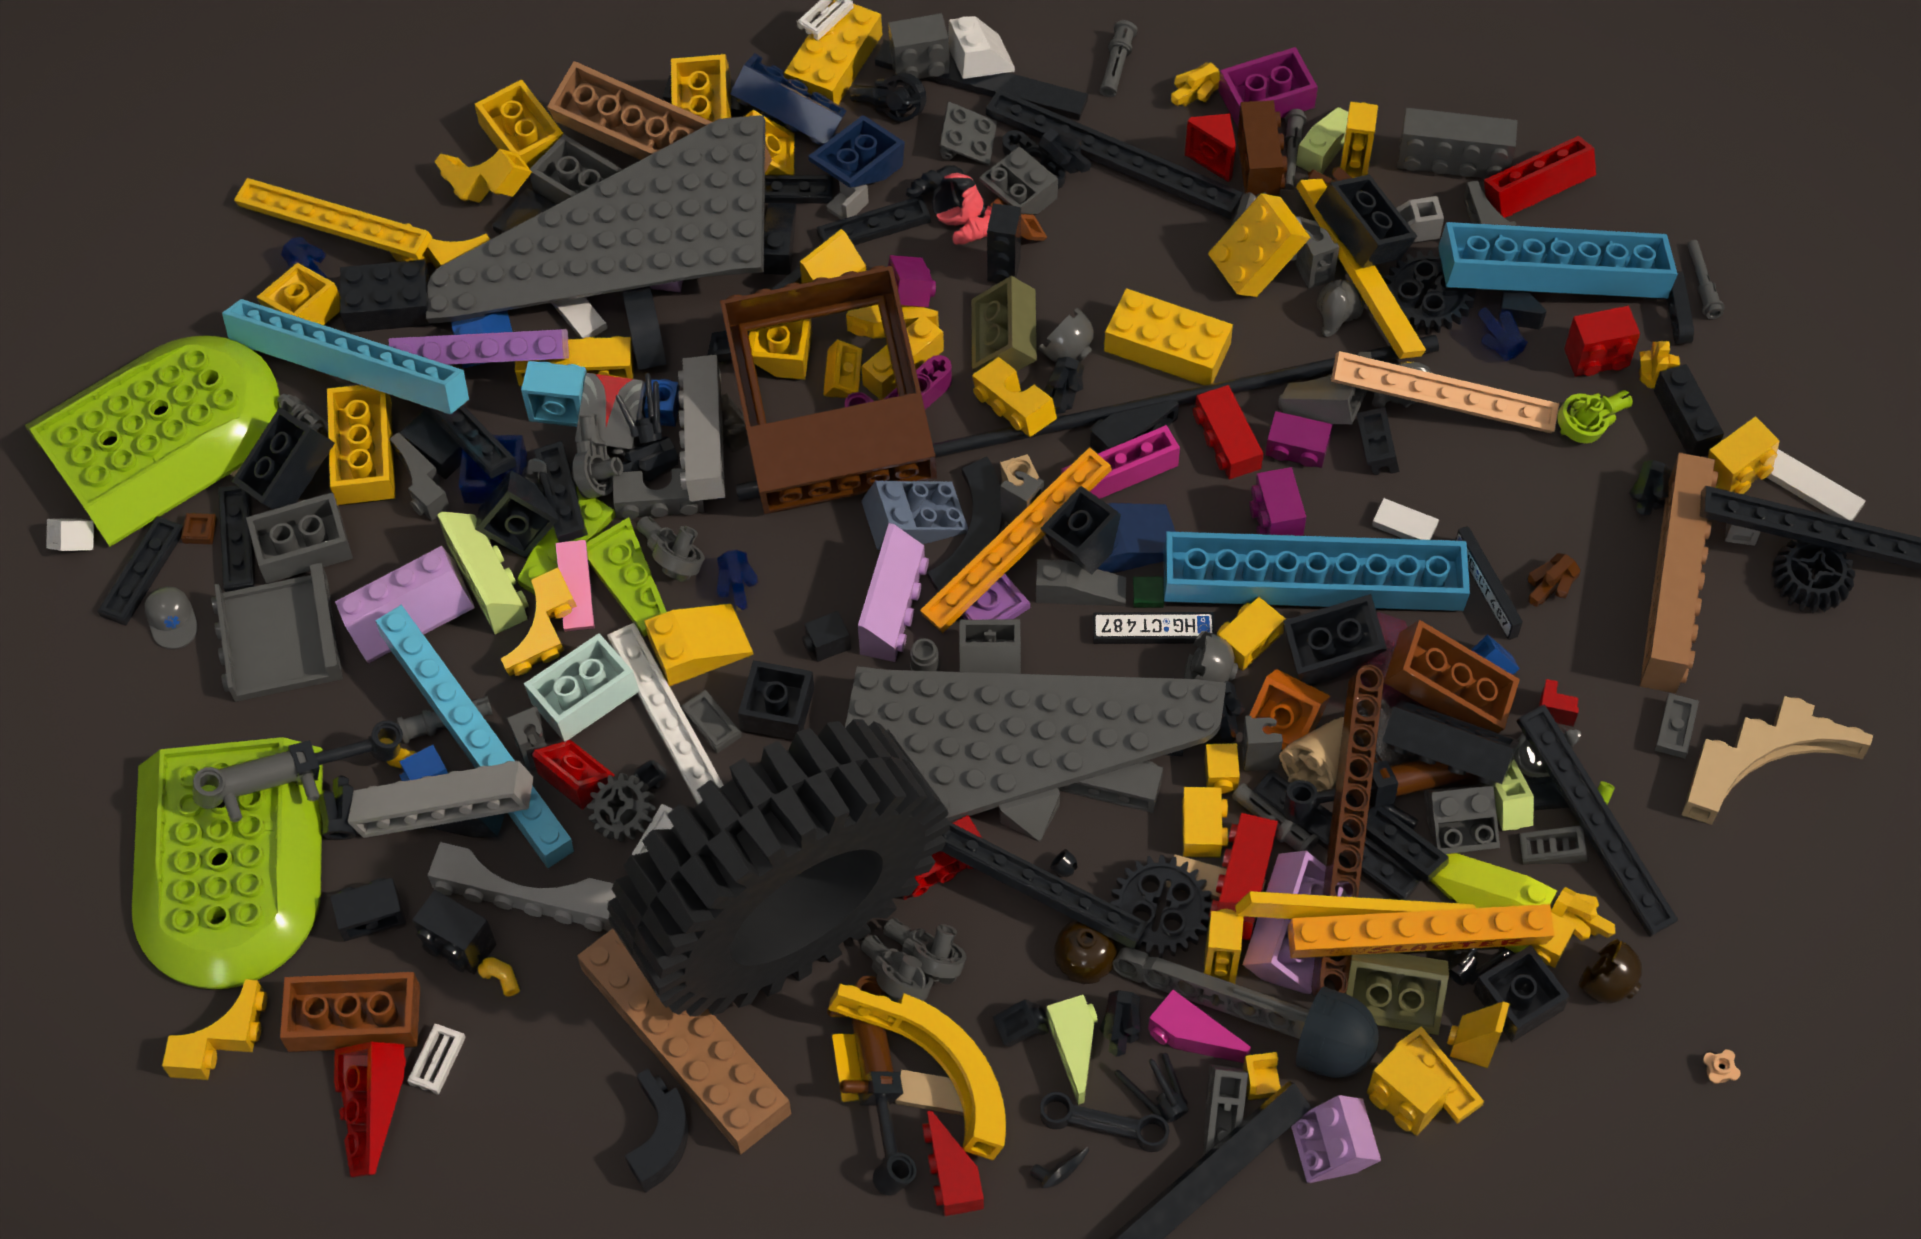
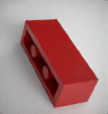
M1226 385L1197 395L1193 416L1198 425L1202 424L1205 430L1204 437L1207 445L1213 447L1216 452L1215 457L1221 471L1225 470L1229 480L1260 470L1264 453L1230 386Z

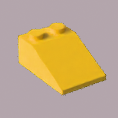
M732 604L671 610L645 620L648 639L669 686L754 655Z

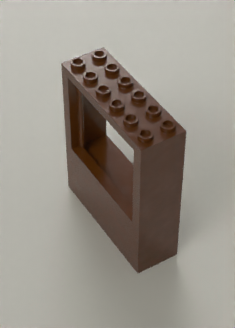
M875 266L868 271L858 273L849 271L838 277L829 279L827 277H820L809 283H790L784 286V288L774 290L761 289L755 292V294L745 296L732 295L725 300H720L764 514L864 494L868 492L875 481H927L937 479L935 452L892 266ZM878 305L898 397L766 423L748 331Z

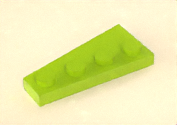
M575 485L588 535L571 541L586 540L588 542L600 535L616 517L614 509L600 500L582 497L578 487ZM554 526L532 550L517 579L521 587L534 595L535 591L531 580L558 567L556 543H559Z
M628 517L586 542L588 564L645 637L647 635L645 620L666 613V609Z

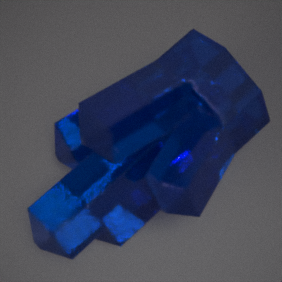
M303 237L292 238L284 245L281 256L290 268L298 262L329 280L313 262L314 260L321 263L324 260L326 254L323 250L308 244Z
M1486 307L1479 311L1478 315L1495 336L1493 337L1488 333L1484 335L1482 343L1485 346L1496 351L1505 361L1516 358L1524 351L1528 342L1521 335L1509 310H1505L1499 315L1502 324Z
M739 550L725 552L717 558L719 566L718 597H729L731 581L736 610H745L748 607L743 580L748 587H751L758 583V577L748 563L747 553Z

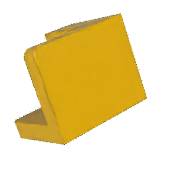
M1277 1052L1245 1056L1243 1069L1248 1072L1246 1088L1248 1100L1269 1098L1281 1088L1277 1071Z

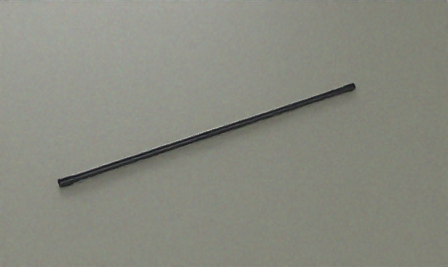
M1436 335L1419 338L1426 349L1424 354L1439 351ZM1392 346L1363 351L1371 352V357L1374 360L1385 362L1399 359ZM1335 358L1059 416L1031 437L1095 424L1098 420H1105L1113 413L1176 400L1179 406L1196 402L1197 395L1229 385L1233 394L1329 374L1333 372ZM1008 427L933 443V448L937 458L1031 437L1021 430L1017 431L1014 427ZM757 480L735 484L739 501L760 497Z

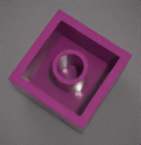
M1292 467L1257 473L1256 483L1251 487L1253 501H1249L1252 518H1257L1259 525L1256 527L1257 534L1303 536L1306 514Z

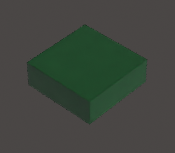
M1133 576V608H1163V577Z

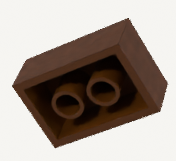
M1274 100L1240 103L1237 142L1244 194L1251 192L1255 197L1263 192L1279 197L1280 190L1285 189L1284 173L1287 172V157L1281 154V150H1284L1283 133H1278V128L1281 127L1280 111H1275Z

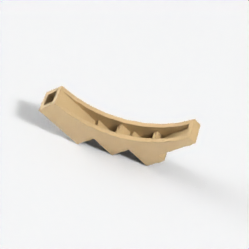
M1784 696L1777 710L1773 726L1760 719L1745 717L1734 747L1728 746V744L1720 740H1705L1699 753L1682 815L1712 825L1723 800L1731 789L1757 768L1786 756L1813 752L1835 753L1863 759L1871 746L1873 735L1865 733L1856 727H1846L1834 723L1828 718L1814 717L1812 714L1815 705L1806 703L1800 698Z

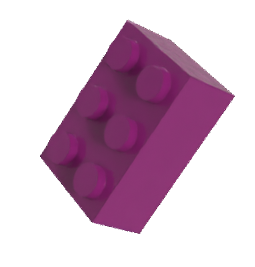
M1293 47L1220 70L1218 91L1238 127L1241 102L1274 100L1275 111H1280L1281 118H1284L1291 109L1306 111L1315 108L1318 86L1297 48Z

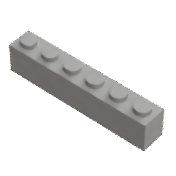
M717 355L683 358V370L678 371L680 388H683V390L678 391L680 407L684 408V410L679 411L680 426L684 428V431H679L681 448H685V451L680 452L681 468L685 469V472L680 473L682 490L688 491L690 502L725 498L722 389Z
M507 761L498 765L480 766L476 769L452 771L443 775L424 776L420 779L397 781L393 784L370 786L365 789L354 790L348 823L363 838L527 810L530 804L533 776L519 761Z

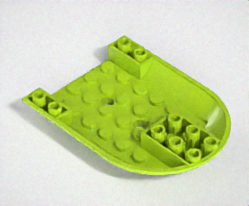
M192 336L170 341L156 347L29 422L25 427L39 447L43 449L88 513L97 530L109 547L155 520L157 516H162L240 468L279 409V403L277 402L279 389L268 364L260 355L246 345L223 337ZM161 406L168 407L165 413L161 415L154 414L157 408ZM117 437V440L112 445H103L107 438Z
M280 737L160 749L138 766L132 921L134 932L142 951L158 970L173 980L202 989H227L242 986L245 979L259 980L278 969L296 953L308 937L316 920L321 898L322 816L318 799L309 801L303 785L296 786L295 782L236 797L242 819L238 822H231L225 806L212 809L202 808L195 803L192 794L194 776L203 768L221 769L286 752L289 745L301 742ZM312 745L314 753L323 751L321 747ZM323 764L319 765L318 780L315 781L319 795L322 793ZM213 785L202 787L203 790L208 792L217 789ZM220 853L228 855L227 860L222 865H212V860L216 855Z

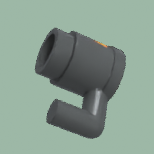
M919 639L913 644L910 651L911 671H939L938 648L930 639Z

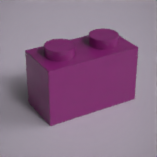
M890 255L888 266L893 267L901 305L929 307L930 297L935 295L936 282L932 279L930 269L926 267L923 258Z
M1275 411L1267 439L1265 455L1271 456L1276 460L1301 463L1306 467L1322 468L1330 440L1332 424Z

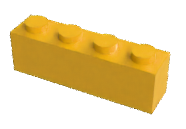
M614 336L611 338L586 337L583 339H568L569 358L515 361V372L519 386L523 384L528 361H548L553 364L562 365L576 364L580 367H585L587 373L633 379L634 352L631 337Z

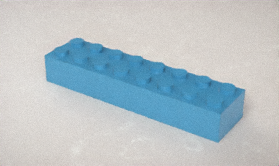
M1446 222L1438 246L1446 287L1668 298L1678 275L1667 234Z

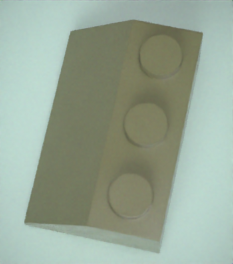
M1010 276L971 299L973 371H979L998 357L1016 371L1037 360L1036 292L1034 288Z
M1401 953L1351 955L1348 987L1345 994L1363 1003L1379 1026L1415 1031L1422 1026L1427 1033L1439 1035L1449 978L1448 961Z

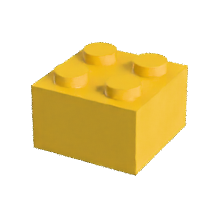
M1756 416L1709 450L1708 458L1715 459L1713 471L1718 472L1715 488L1744 494L1751 487V483L1758 478L1761 480L1765 479L1774 470L1773 466L1778 455L1777 450L1780 441Z
M1399 1043L1374 1069L1367 1094L1370 1095L1369 1098L1376 1107L1381 1110L1386 1109L1394 1116V1120L1400 1128L1407 1132L1411 1131L1417 1136L1442 1110L1450 1086Z

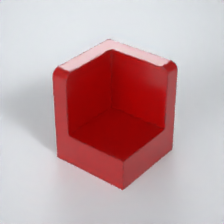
M1546 679L1541 692L1539 707L1545 704L1557 724L1574 727L1579 712L1577 707L1578 698L1557 693L1558 681Z

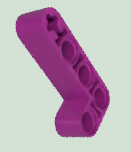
M933 356L916 370L920 390L923 391L921 395L925 410L944 394L952 384V366L950 360L945 356ZM897 388L884 399L898 397ZM854 392L847 396L844 404L845 407L873 402L874 400L862 392Z

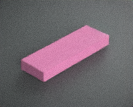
M586 540L556 543L558 567L577 605L572 608L570 614L563 617L564 631L593 629L595 627Z

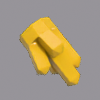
M1204 63L1196 69L1177 75L1174 85L1178 90L1171 94V102L1176 106L1183 105L1184 107L1196 99L1206 103L1212 93L1219 88L1220 72L1218 68L1212 63Z
M1669 341L1652 342L1651 350L1639 352L1641 362L1639 378L1649 388L1655 387L1660 371L1680 366L1679 356L1669 354Z
M1564 887L1551 912L1575 924L1576 928L1573 934L1579 940L1588 939L1590 934L1594 936L1601 934L1606 938L1615 934V924L1597 915L1596 909L1599 906L1597 897L1576 893Z

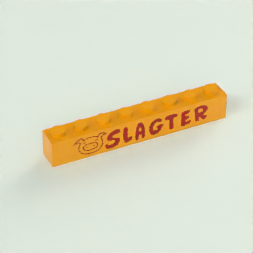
M1550 904L1292 918L1287 926L1290 958L1547 944L1554 937Z

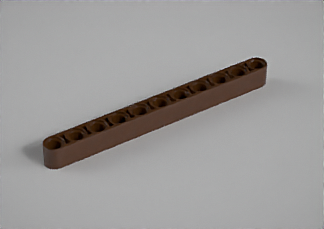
M1374 665L1362 666L1350 678L1348 683L1323 896H1337L1335 886L1342 887L1346 892V897L1358 898L1384 682L1381 670ZM1360 677L1367 678L1371 683V688L1365 687L1361 683ZM1357 706L1363 707L1367 711L1368 717L1361 716L1357 711ZM1353 736L1360 737L1364 742V747L1357 746ZM1350 765L1356 766L1360 770L1361 777H1356L1351 773ZM1346 795L1353 796L1356 799L1357 807H1352L1347 803ZM1343 825L1349 826L1354 833L1353 838L1347 837L1342 830ZM1339 856H1345L1349 860L1350 868H1345L1340 864ZM1351 955L1339 956V961H1334L1329 956L1315 957L1311 985L1314 997L1324 986V979H1330L1334 982L1335 990L1344 993L1347 990Z

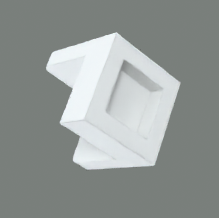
M47 519L46 548L59 551L93 549L94 523L92 520Z

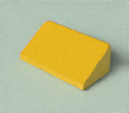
M838 339L828 348L824 396L847 398L851 393L859 392L862 348Z
M832 1034L839 1085L842 1080H862L854 1034ZM841 1092L842 1102L859 1100V1094Z

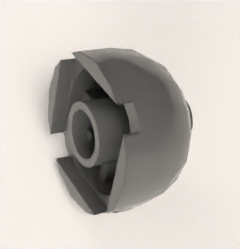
M1078 307L1073 312L1076 315L1075 318L1069 314L1047 337L1048 340L1046 342L1049 345L1045 347L1041 344L1038 348L1053 362H1056L1061 357L1077 358L1081 362L1092 351L1089 345L1094 338V329L1091 321Z
M1202 631L1193 643L1198 648L1194 655L1189 654L1183 679L1215 682L1233 681L1238 670V664L1234 663L1235 656L1232 646L1225 639L1213 633Z

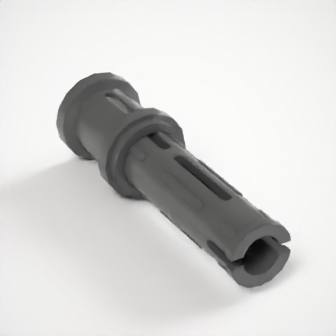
M1119 20L1114 24L1113 31L1115 34L1108 45L1110 56L1100 87V93L1105 97L1116 96L1125 59L1132 53L1133 47L1131 43L1132 39L1137 35L1138 28L1130 21ZM1114 66H1116L1114 76H1112Z
M488 696L472 701L483 717L493 714ZM427 709L422 710V714L406 719L402 717L397 718L398 724L403 731L404 744L409 743L410 739L423 735L434 736L437 733L436 730L445 728V725L435 711L431 712L430 710L427 711Z
M1242 783L1233 793L1232 799L1241 804L1254 816L1278 821L1275 836L1279 842H1286L1297 852L1308 851L1310 853L1319 840L1317 835H1310L1297 823L1288 820L1282 813L1247 787L1245 783Z

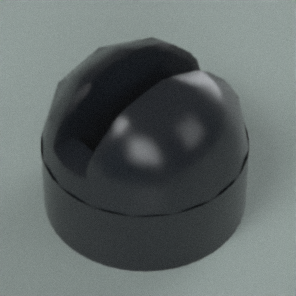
M1067 849L1061 851L1050 865V868L1062 877L1072 876L1074 870L1078 867L1077 859Z

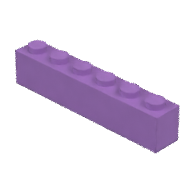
M567 329L389 338L390 347L446 365L569 358Z

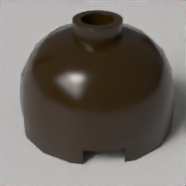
M1076 920L1066 924L1060 931L1054 947L1057 967L1059 966L1061 971L1068 976L1069 980L1080 984L1097 983L1100 981V978L1106 976L1110 971L1112 972L1114 969L1112 964L1118 954L1116 940Z
M1614 939L1598 952L1601 958L1596 962L1593 969L1589 966L1586 967L1579 981V986L1584 992L1598 1002L1616 1003L1625 997L1631 999L1641 988L1639 980L1642 975V964L1637 953L1626 942Z

